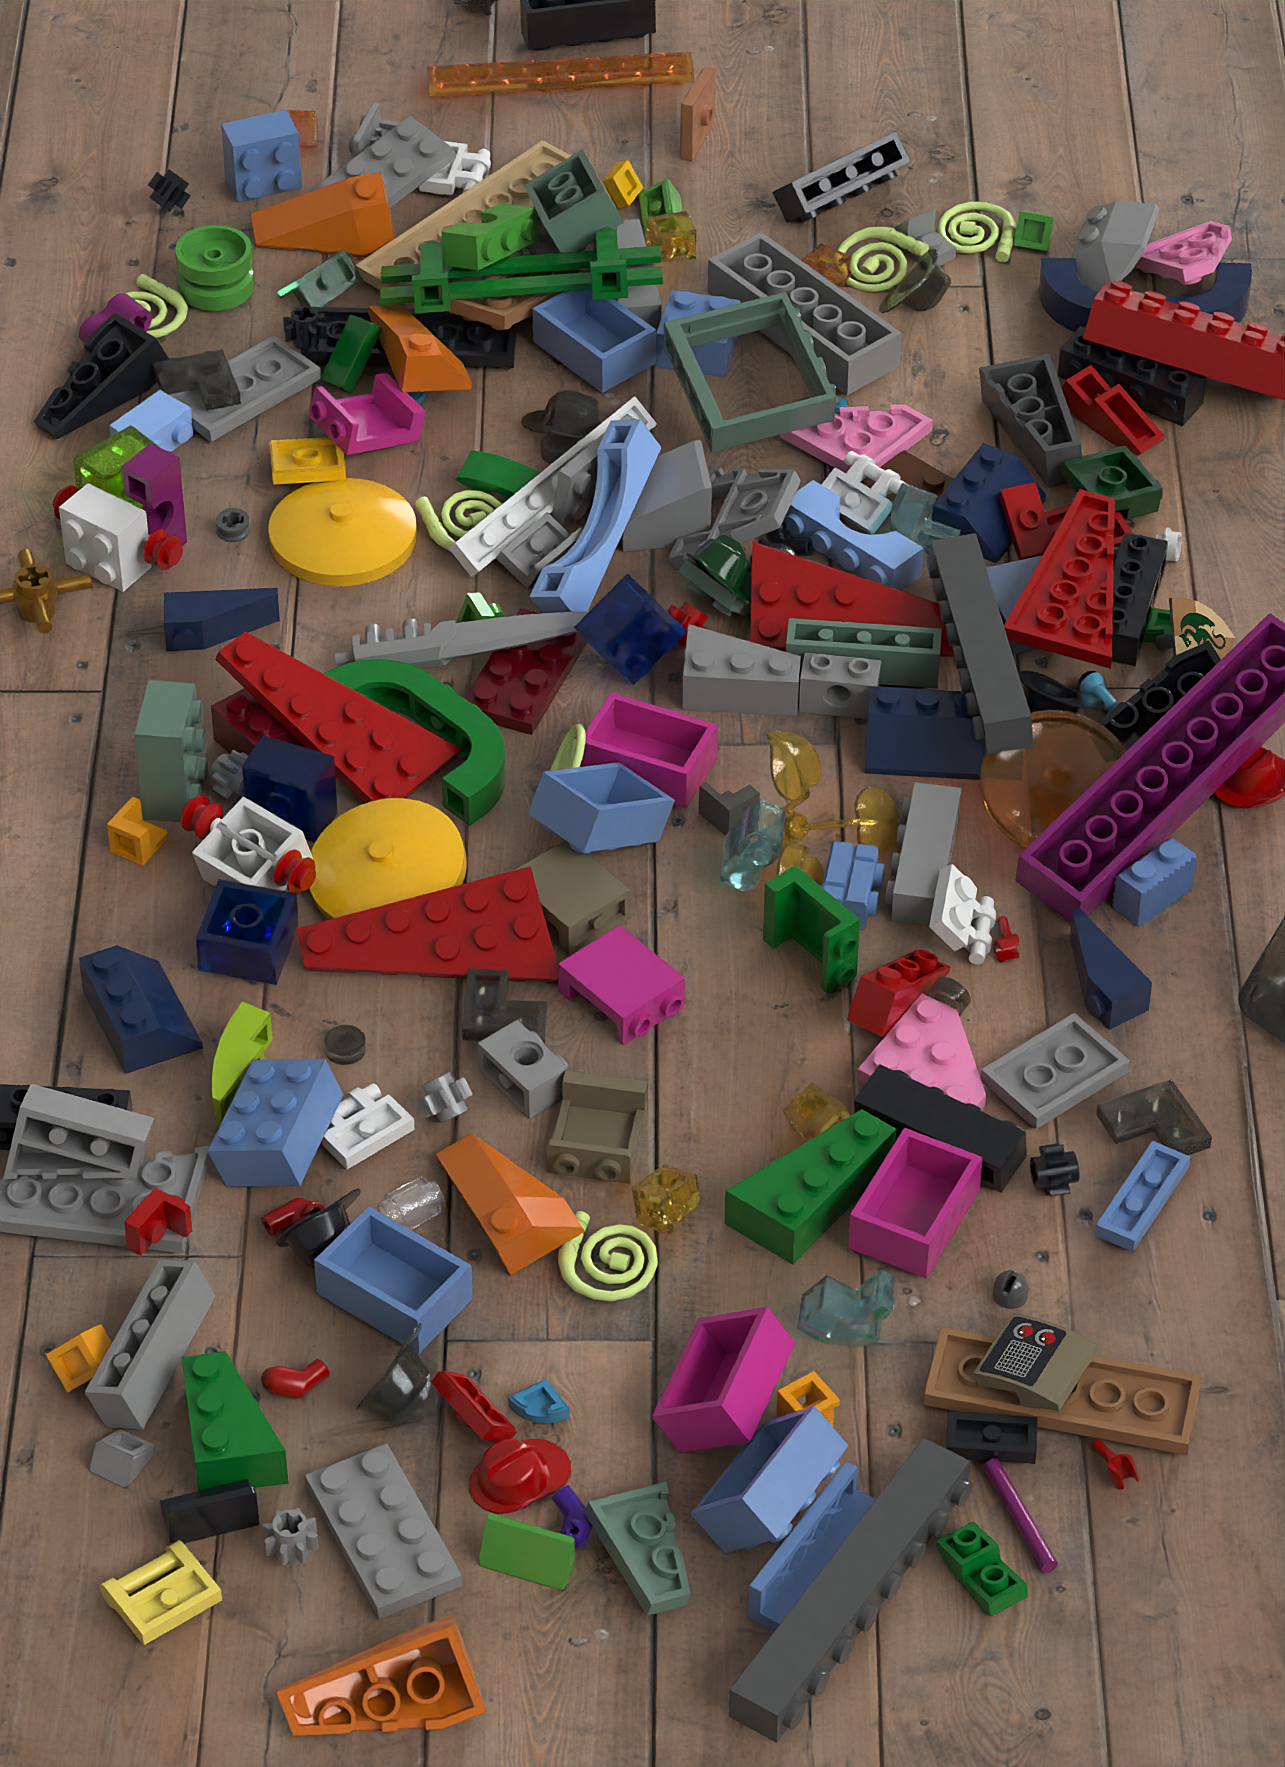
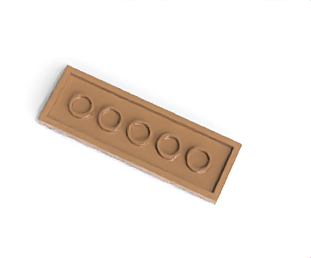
M947 1327L940 1328L924 1393L923 1405L964 1413L1037 1417V1427L1177 1454H1188L1202 1375L1095 1355L1060 1411L1021 1405L1016 1392L977 1385L973 1372L996 1339L995 1336Z

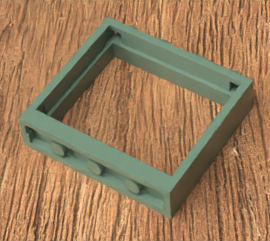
M786 292L664 322L663 346L711 452L834 421L835 405L839 404L836 396L835 384H829L826 377L827 371L822 357L816 356L810 331H804L801 324L800 310L793 307ZM778 325L812 398L724 420L691 347Z

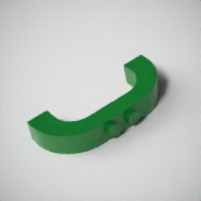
M385 659L360 660L340 665L323 673L385 708L410 717L426 730L462 749L459 754L466 761L442 777L443 807L470 826L486 815L497 804L503 794L506 782L504 739L497 725L477 705L469 703L458 695L451 686L443 684L428 672L400 661Z

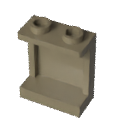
M566 840L548 848L544 853L514 869L518 870L531 866L544 917L558 929L559 947L568 955L631 918V890L591 855L579 853L571 849L569 842Z
M565 1070L562 1082L563 1099L553 1138L548 1140L546 1146L547 1172L563 1176H577L606 1182L630 1184L648 1111V1081Z

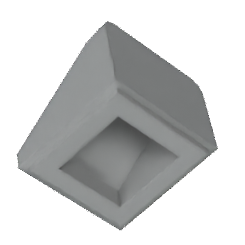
M119 1429L96 1442L90 1471L115 1484L126 1487L132 1483L154 1455L156 1446Z

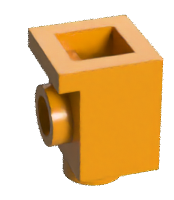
M815 1371L777 1391L776 1418L815 1406L833 1427L834 1409L840 1406V1399ZM806 1395V1401L801 1405L797 1399Z

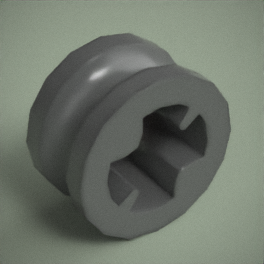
M228 508L218 514L216 518L217 535L222 540L238 542L248 537L250 533L249 516L245 511L237 508ZM231 524H236L234 528H230Z

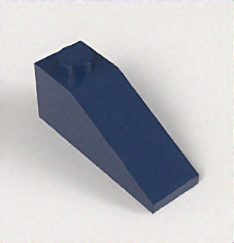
M278 588L164 593L166 651L204 650L236 638L245 631L249 633L280 621Z
M1080 908L1073 910L1070 942L1084 1002L1089 1013L1095 1018L1098 1017L1110 1030L1149 1011L1152 982Z

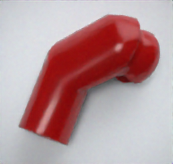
M315 1359L302 1370L283 1366L269 1367L262 1373L261 1383L266 1390L275 1395L298 1399L330 1376V1372L323 1361Z

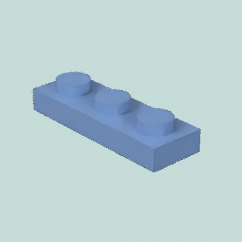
M1152 1141L1097 1222L1095 1236L1134 1252L1189 1169L1191 1157Z

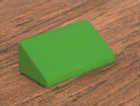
M665 179L639 193L643 230L646 239L686 236L681 197L669 179Z
M489 1513L484 1528L479 1565L483 1568L553 1589L563 1590L575 1567V1538Z

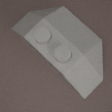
M1114 201L1105 206L1097 205L1086 214L1085 222L1073 251V257L1076 258L1078 278L1085 286L1099 292L1105 282L1111 284L1112 281H1121L1132 271L1146 249L1160 210L1158 206L1150 203Z

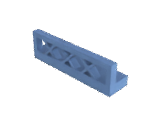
M848 1461L845 1462L749 1585V1619L774 1632L874 1503L875 1498L857 1489V1466Z

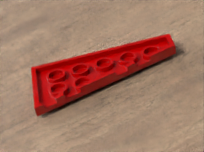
M1079 489L1004 624L1008 640L1111 669L1115 498Z
M752 541L750 642L786 652L789 618L942 629L940 656L953 657V646L948 645L946 628L941 620L939 603Z
M531 866L295 929L306 971L356 973V971L379 972L382 975H398V973L419 974L420 977L478 980L497 978L510 979V981L517 982L536 980L558 984V965Z

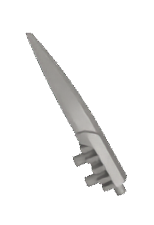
M612 611L527 614L461 623L450 620L438 623L433 629L431 623H424V632L418 633L417 621L413 618H407L402 622L403 635L395 636L394 629L390 628L386 629V638H380V627L377 624H368L365 627V641H361L360 634L352 635L353 651L335 653L336 666L368 659L400 661L420 669L444 666L456 658L519 647L596 627L616 620L619 614Z

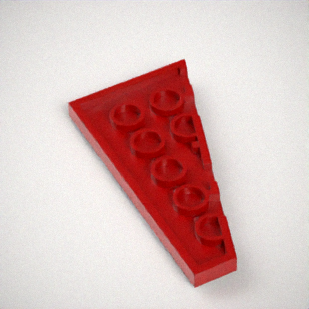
M246 631L221 649L215 660L363 804L388 798L407 799L456 759L462 750Z

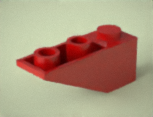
M915 950L860 976L847 1020L881 1037L887 1035L922 993L928 996L949 973L950 966L938 961V957L929 951Z

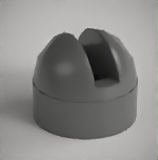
M1013 1270L1004 1271L997 1276L993 1288L995 1302L1007 1309H1015L1024 1305L1028 1298V1284L1025 1276ZM1007 1285H1012L1010 1293L1004 1291Z

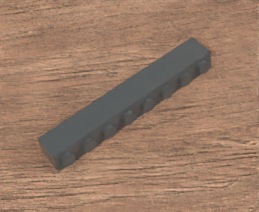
M976 533L932 540L933 556L926 557L929 578L933 579L934 595L936 601H939L941 620L945 624L948 645L953 646L952 655L955 669H960V686L962 693H965L968 715L975 716L972 717L975 739H983L987 755L1034 747L1031 714Z
M926 1438L921 1440L731 1687L729 1717L776 1743L787 1728L793 1730L799 1724L805 1711V1704L811 1696L818 1697L823 1692L828 1683L830 1671L837 1662L843 1664L847 1660L853 1649L854 1639L860 1631L867 1632L872 1627L878 1615L879 1606L885 1598L891 1600L896 1595L906 1570L909 1567L913 1569L917 1567L925 1553L926 1544L932 1536L939 1537L948 1523L949 1513L955 1505L961 1507L966 1502L972 1489V1482L969 1481V1460Z

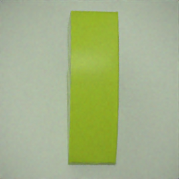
M243 1001L230 1018L220 1038L214 1057L212 1098L215 1126L220 1127L252 1060H265L264 1051L273 1041L271 1013Z

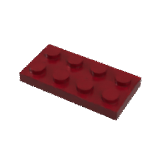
M520 608L516 616L540 613ZM590 628L528 645L493 652L464 699L471 704L477 705L497 726L532 735L589 641Z

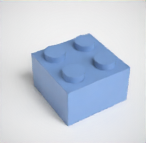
M287 110L221 124L225 180L237 202L302 188L299 132Z
M672 290L656 333V367L674 369L663 346L664 322L739 304L741 300ZM739 335L691 347L703 374L726 376Z

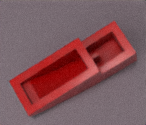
M1092 365L1067 379L1061 387L1070 411L1088 427L1116 446H1126L1132 454L1139 456L1164 440L1165 435L1120 384L1111 388Z

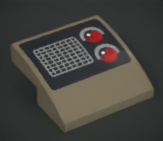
M1012 1313L973 1374L978 1386L1016 1392L1021 1405L1060 1411L1095 1356L1098 1348L1095 1342L1070 1329L1039 1318Z

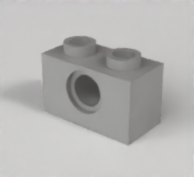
M805 652L800 677L799 712L868 719L870 686L880 687L881 660Z
M516 1020L478 1042L479 1072L529 1119L563 1099L562 1082L565 1070H570L563 1057L553 1054L543 1044L536 1032L529 1031Z

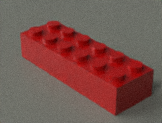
M1112 281L1111 284L1105 282L1095 296L1083 339L1285 400V333H1282V336L1268 332V327L1258 323L1249 322L1248 325L1234 322V317L1226 313L1214 312L1211 315L1199 311L1200 307L1193 303L1180 302L1178 305L1165 301L1166 297L1160 293L1146 291L1145 294L1132 291V287L1129 284L1120 281Z

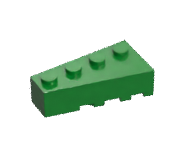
M861 1109L725 1190L724 1224L793 1265L865 1192L895 1144L896 1129Z

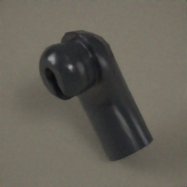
M784 520L780 528L766 534L768 543L774 549L795 556H811L813 543L811 538H793L789 530H786L787 525Z

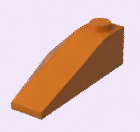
M403 305L368 306V314L372 323L382 328L378 338L402 392L471 390L472 382L464 364Z
M473 1133L436 1154L439 1162L510 1276L585 1232L561 1195Z
M453 1614L409 1630L276 1691L293 1736L349 1734L351 1731L369 1730L392 1732L398 1731V1729L426 1728V1730L444 1729L486 1713L470 1657Z

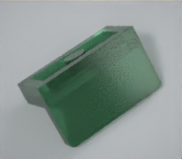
M343 249L277 293L282 298L293 291L302 306L322 307L363 278Z

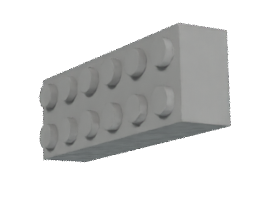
M760 232L708 259V293L711 296H723L729 299L741 300V303L786 292L793 307L800 310L801 324L804 331L808 330L812 335L816 356L822 357L824 360L828 382L835 384L836 388L847 396L900 367L902 333L764 233ZM778 325L759 330L791 354Z

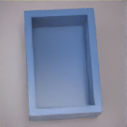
M592 289L564 291L533 308V342L602 393L656 364V329L615 299L593 300Z
M618 762L543 772L528 814L538 820L544 830L558 834L568 841L571 849L579 853L590 854L591 851L616 850L619 847L641 846L646 843L659 842L675 800Z
M326 1059L252 1060L208 1149V1153L226 1186H301L343 1096Z
M370 1206L314 1260L317 1294L418 1354L473 1299L472 1265Z
M815 1406L763 1422L756 1430L751 1441L745 1444L692 1511L691 1515L725 1554L743 1548L748 1551L758 1544L768 1541L776 1543L792 1529L790 1521L797 1512L805 1509L813 1502L816 1497L814 1490L820 1482L829 1478L839 1468L840 1462L838 1459L849 1445Z

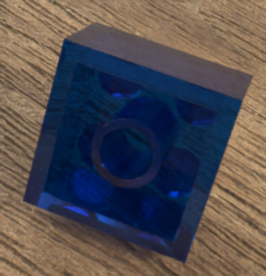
M629 573L574 627L604 659L633 685L641 677L645 676L652 666L669 649L673 648L678 640L687 632Z
M262 735L242 765L244 797L303 831L305 839L315 843L320 834L332 823L338 813L334 756Z
M218 879L196 936L198 970L277 985L296 934L295 929L298 928L297 893Z

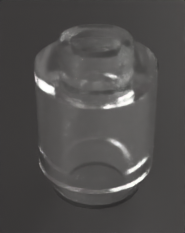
M420 1176L385 1194L384 1200L377 1204L378 1212L411 1230L440 1215L444 1197L435 1181H428L423 1176Z

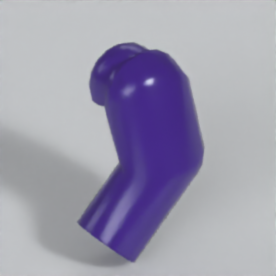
M567 1485L558 1490L551 1499L564 1516L560 1533L575 1538V1548H580L589 1541L592 1525L584 1514L586 1507L572 1488Z

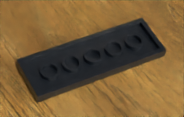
M313 307L317 310L318 314H325L327 338L319 339V344L314 349L301 350V354L314 363H328L350 314L372 322L368 314V308ZM407 309L464 364V367L514 368L518 322L509 329L496 330L489 324L480 321H467L463 319V316L448 311L415 314V309ZM378 338L366 364L390 365Z

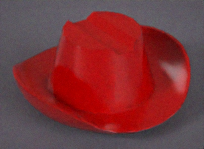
M1260 747L1214 794L1225 803L1240 808H1254L1271 804L1285 796V760L1272 753L1271 750Z

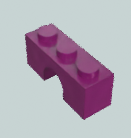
M150 443L121 466L124 495L143 504L142 510L146 511L148 535H151L157 529H164L167 531L168 537L171 535L180 537L183 546L187 543L180 457Z

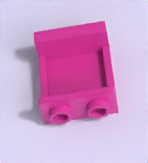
M388 373L375 375L372 392L369 394L335 400L322 386L315 387L312 402L309 406V417L346 455L418 442L426 411L407 392H402L399 384Z
M621 925L558 963L559 992L568 1000L582 994L617 1024L618 1040L624 1045L636 1037L645 1035L650 1028L667 1017L676 1015L685 1004V978Z

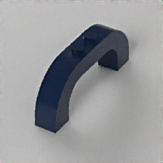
M1041 257L1039 296L1044 310L1054 321L1068 330L1076 332L1080 326L1086 328L1093 300L1098 292L1085 286L1078 278L1076 258ZM1219 262L1215 269L1214 286L1211 289L1194 296H1165V301L1178 305L1180 302L1193 303L1200 307L1199 311L1211 315L1214 312L1226 313L1234 317V322L1240 323L1249 305L1252 280L1251 263Z

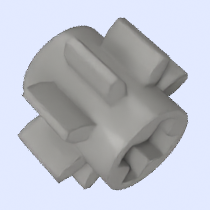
M232 750L230 755H220L213 763L210 771L211 778L217 781L213 791L226 799L230 797L234 801H237L239 796H249L255 790L259 781V774L252 769L257 761L243 752L240 754L235 750Z
M447 1072L423 1084L422 1087L426 1095L417 1101L426 1118L436 1114L439 1122L442 1123L468 1110L464 1100L473 1094L464 1077L454 1081L451 1073Z
M300 1508L295 1510H277L272 1523H263L266 1556L275 1554L278 1560L281 1561V1566L300 1562L302 1564L306 1563L309 1550L316 1551L319 1549L316 1519L309 1518L306 1520L304 1514L300 1512Z

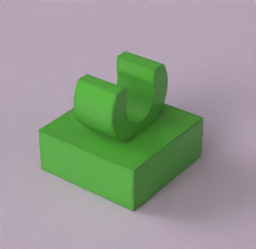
M1025 210L1019 211L1014 246L1049 251L1055 216Z
M467 593L456 623L504 617L505 614L498 604H487L481 593Z

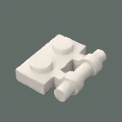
M444 141L454 149L456 159L421 184L419 191L437 195H453L455 187L464 189L463 193L484 180L483 176L488 173L491 166L489 160L490 152L486 149H480L477 154L468 153L467 144Z
M850 451L845 456L844 463L851 468L847 473H844L834 467L822 483V486L840 496L841 517L873 535L894 508L892 502L885 498L887 494L893 492L903 497L907 494L909 485L900 480V475L890 469L885 471L875 465V460L865 454L860 456ZM868 477L875 481V484L870 489L860 483L862 479Z
M950 864L939 870L929 927L954 951L965 947L969 951V961L979 965L985 961V955L991 950L992 937L989 932L994 927L996 921L994 900L989 896H983L977 902L975 900L977 887L969 877L964 876L953 864Z
M375 1083L370 1084L364 1089L357 1087L346 1094V1099L339 1103L322 1139V1146L347 1170L415 1130L414 1118L389 1094L381 1098V1091Z

